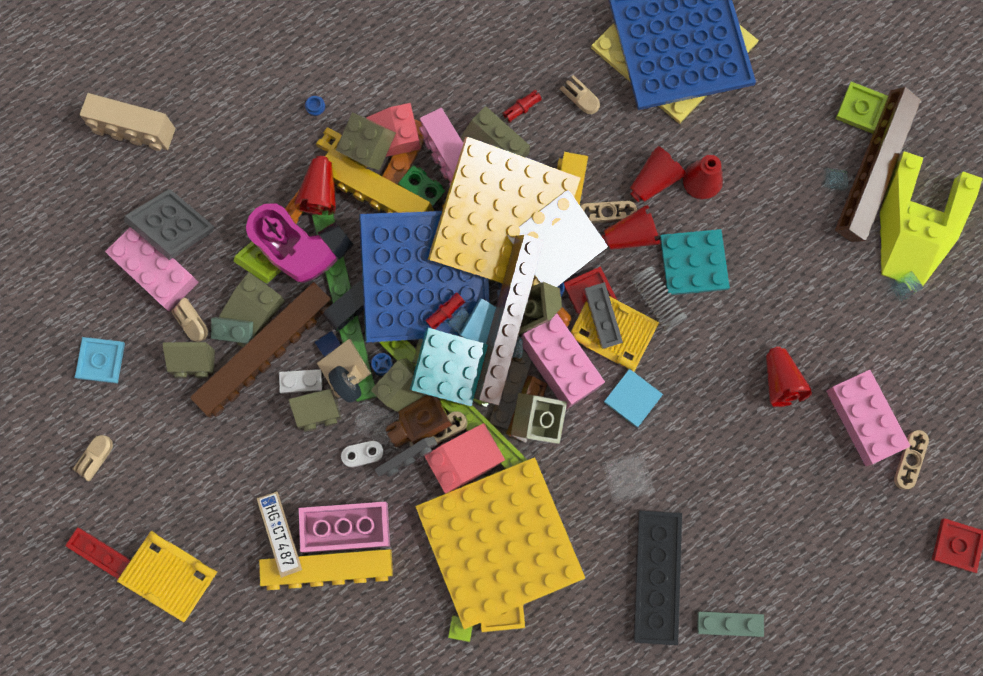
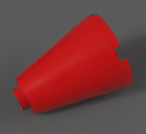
M657 146L631 185L630 189L632 192L630 195L637 202L640 200L645 202L683 178L686 172L677 161L675 162L667 151Z
M707 155L686 168L683 184L686 192L692 197L704 200L712 198L719 193L723 185L721 161L717 156Z
M316 156V158L311 160L295 199V208L300 206V211L315 215H322L323 211H328V215L335 214L336 202L333 167L329 158Z
M648 205L641 207L604 230L605 235H602V239L610 247V250L661 244L660 240L655 241L654 237L658 236L651 213H646V210L649 209Z
M781 347L771 348L766 355L769 401L773 407H785L793 405L791 401L796 399L802 402L812 395L811 387L788 351Z

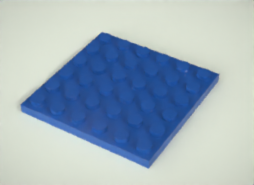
M609 0L638 110L755 85L756 80L732 0Z
M442 211L359 214L366 342L423 339L426 328H431L425 320L439 309L438 306L440 304L443 305L456 292L464 299L465 303L452 314L450 319L447 318L435 330L461 337L459 334L478 300L482 298L489 303V282L487 278L428 260Z

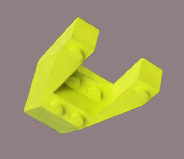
M904 151L897 160L879 212L881 223V275L921 289L959 239L977 198L983 178L966 172L960 173L954 179L945 211L941 212L910 201L923 157Z

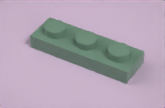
M697 612V634L764 637V614Z

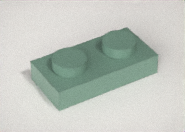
M221 317L211 318V339L249 343L253 339V322Z

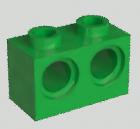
M414 165L398 183L399 186L429 201L432 207L436 205L445 192L443 186L438 181L431 180L423 169L416 168ZM409 179H416L418 185L410 184ZM425 192H432L434 194V198H428L425 195Z

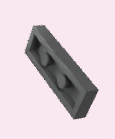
M605 282L584 288L601 348L604 349L623 343Z
M424 438L377 467L375 471L378 477L384 475L391 477L399 472L398 468L401 466L407 467L415 463V458L419 455L424 457L432 452L431 448L437 445L435 438Z

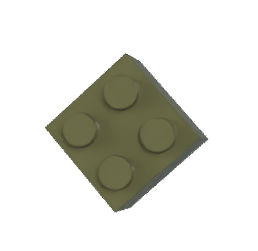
M352 112L336 151L367 167L380 170L396 132Z
M518 393L511 435L560 444L567 402Z

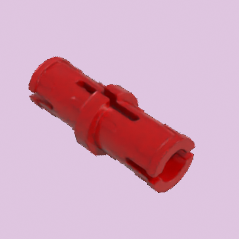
M533 90L523 99L519 98L516 100V104L503 111L502 114L511 123L512 120L522 113L526 114L528 109L541 101L542 98L536 90Z
M456 292L443 305L440 304L438 306L439 309L425 321L432 329H436L447 318L450 319L452 317V314L465 303L464 299Z

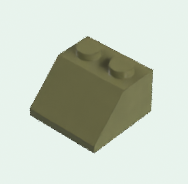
M544 281L531 287L518 335L550 321L562 308L560 288Z
M206 342L163 343L167 372L174 375V378L184 379L187 378V375H195V378H208V375H214L215 350Z
M407 358L398 360L371 389L386 406L397 412L427 395L410 390L416 367Z
M332 389L289 399L297 427L300 430L304 429V432L317 429L316 426L325 424V426L335 425L337 420L341 419L337 398Z

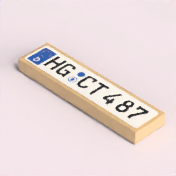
M278 492L257 498L281 578L301 571L302 567Z

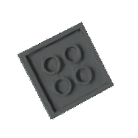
M171 189L166 190L124 217L125 223L169 260L212 233L214 229L211 223Z

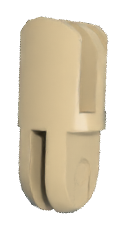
M572 75V81L582 91L569 80L565 84L576 97L564 86L560 90L583 112L587 114L596 113L600 108L599 99Z
M187 298L181 299L171 310L172 314L192 341L200 342L205 340L208 335L206 325Z
M104 435L96 436L77 461L73 470L87 481H91L113 448L112 440Z

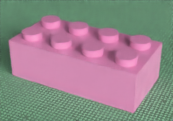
M440 108L421 117L422 126L419 129L424 137L425 147L427 150L431 149V155L435 164H440V171L444 179L450 181V186L463 142L443 109Z
M131 227L105 251L169 312L199 283L174 258L171 260L167 259Z
M557 313L550 321L524 333L518 341L558 400L567 402L566 410L605 383Z
M871 370L827 390L865 466L872 465L910 447Z
M387 502L299 508L300 552L302 553L390 547Z

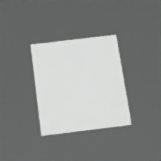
M568 190L540 211L545 215L543 223L536 224L532 217L519 227V235H528L529 232L534 231L539 236L537 239L544 241L535 275L540 282L544 281L556 287L608 247ZM559 199H568L570 205L567 210L563 211L558 208L557 203ZM555 218H560V219H561V220H559L556 224H554V225L552 226V221H553ZM508 235V238L514 244L515 238H512Z

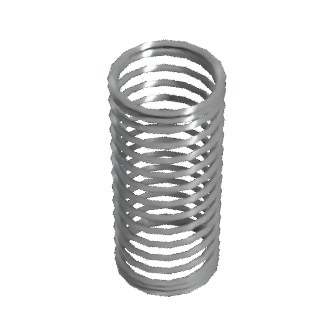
M650 266L633 277L631 282L635 284V288H638L637 291L643 296L642 299H646L645 303H648V307H651L650 310L654 311L653 314L656 315V318H659L658 322H662L661 326H664V330L669 331L683 322L687 316L684 314L685 312H682L671 321L665 323L670 317L679 313L682 310L680 308L667 318L662 319L665 315L679 307L678 304L665 314L660 315L677 301H673L661 311L656 312L660 307L674 299V297H671L660 306L654 308L659 302L668 298L671 293L650 305L654 300L669 291V289H666L652 300H649L653 295L662 291L666 287L664 285L650 296L645 297L649 292L663 284V282H660L649 291L643 293L648 287L660 281L661 278H657L645 288L639 290L644 284L649 283L658 276V274L650 277L656 271ZM647 279L644 283L637 286L642 280Z

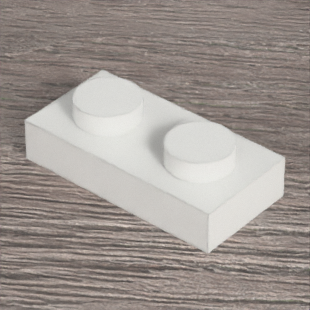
M321 369L279 372L281 394L323 391Z

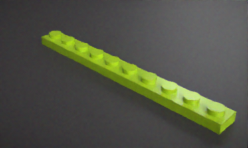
M407 340L379 342L397 361L407 358L416 367V364L413 363L416 349ZM439 398L443 407L449 413L461 412L466 416L468 424L465 429L467 431L485 423L505 458V461L500 463L505 469L527 461L473 405L468 406ZM455 417V419H456L459 423H460V421H462V418L459 419V418Z

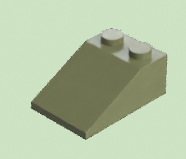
M248 272L234 290L219 317L252 321L254 338L265 328L285 303V300L281 295ZM236 342V343H238V344H239L240 346H242V347H244L246 344H248V343Z

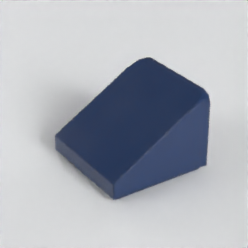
M332 331L315 341L324 357L341 345Z

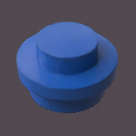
M311 96L305 102V109L310 115L318 116L324 112L325 102L319 96Z

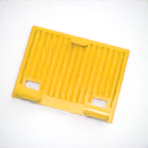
M609 296L623 343L602 349L589 305L586 301L570 333L584 347L634 372L659 322ZM580 329L589 332L588 337L580 334ZM627 352L633 355L632 360L623 357L624 353Z
M151 531L117 582L182 622H185L217 574V571L209 568L200 560ZM152 543L161 548L159 553L149 548ZM196 571L205 575L203 581L194 576Z

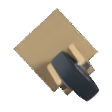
M351 339L345 341L317 363L336 397H341L349 403L356 401L361 396V389L358 383L371 374Z

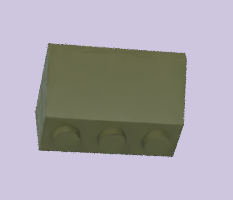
M486 106L471 120L460 137L462 142H464L465 137H469L526 158L530 151V145Z

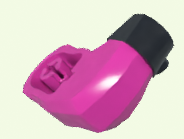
M263 204L257 207L249 215L246 224L248 237L259 247L267 259L274 266L301 283L313 280L329 270L338 259L340 260L354 246L353 242L336 222L317 232L318 235L309 237L302 228L293 222L285 208L278 204Z

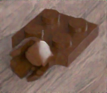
M426 395L398 411L399 419L388 424L385 430L386 432L390 431L387 433V436L392 443H395L394 446L398 448L408 442H412L414 445L424 438H430L452 424L440 399L435 396Z

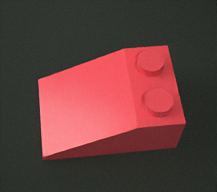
M411 103L389 107L366 117L396 132L386 157L420 150Z
M485 423L450 440L425 456L445 493L463 487L505 461Z

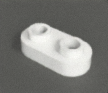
M376 441L364 442L346 447L342 451L341 459L348 467H358L378 462L383 457L384 450L381 444ZM370 448H376L374 455L369 454ZM351 452L356 455L353 460L348 459V455Z

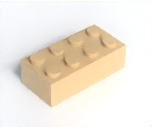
M90 93L87 94L80 112L81 118L92 129L93 133L101 136L104 133L109 134L112 138L122 141L124 138L137 146L146 144L156 151H161V149L168 150L175 132V127L164 113Z

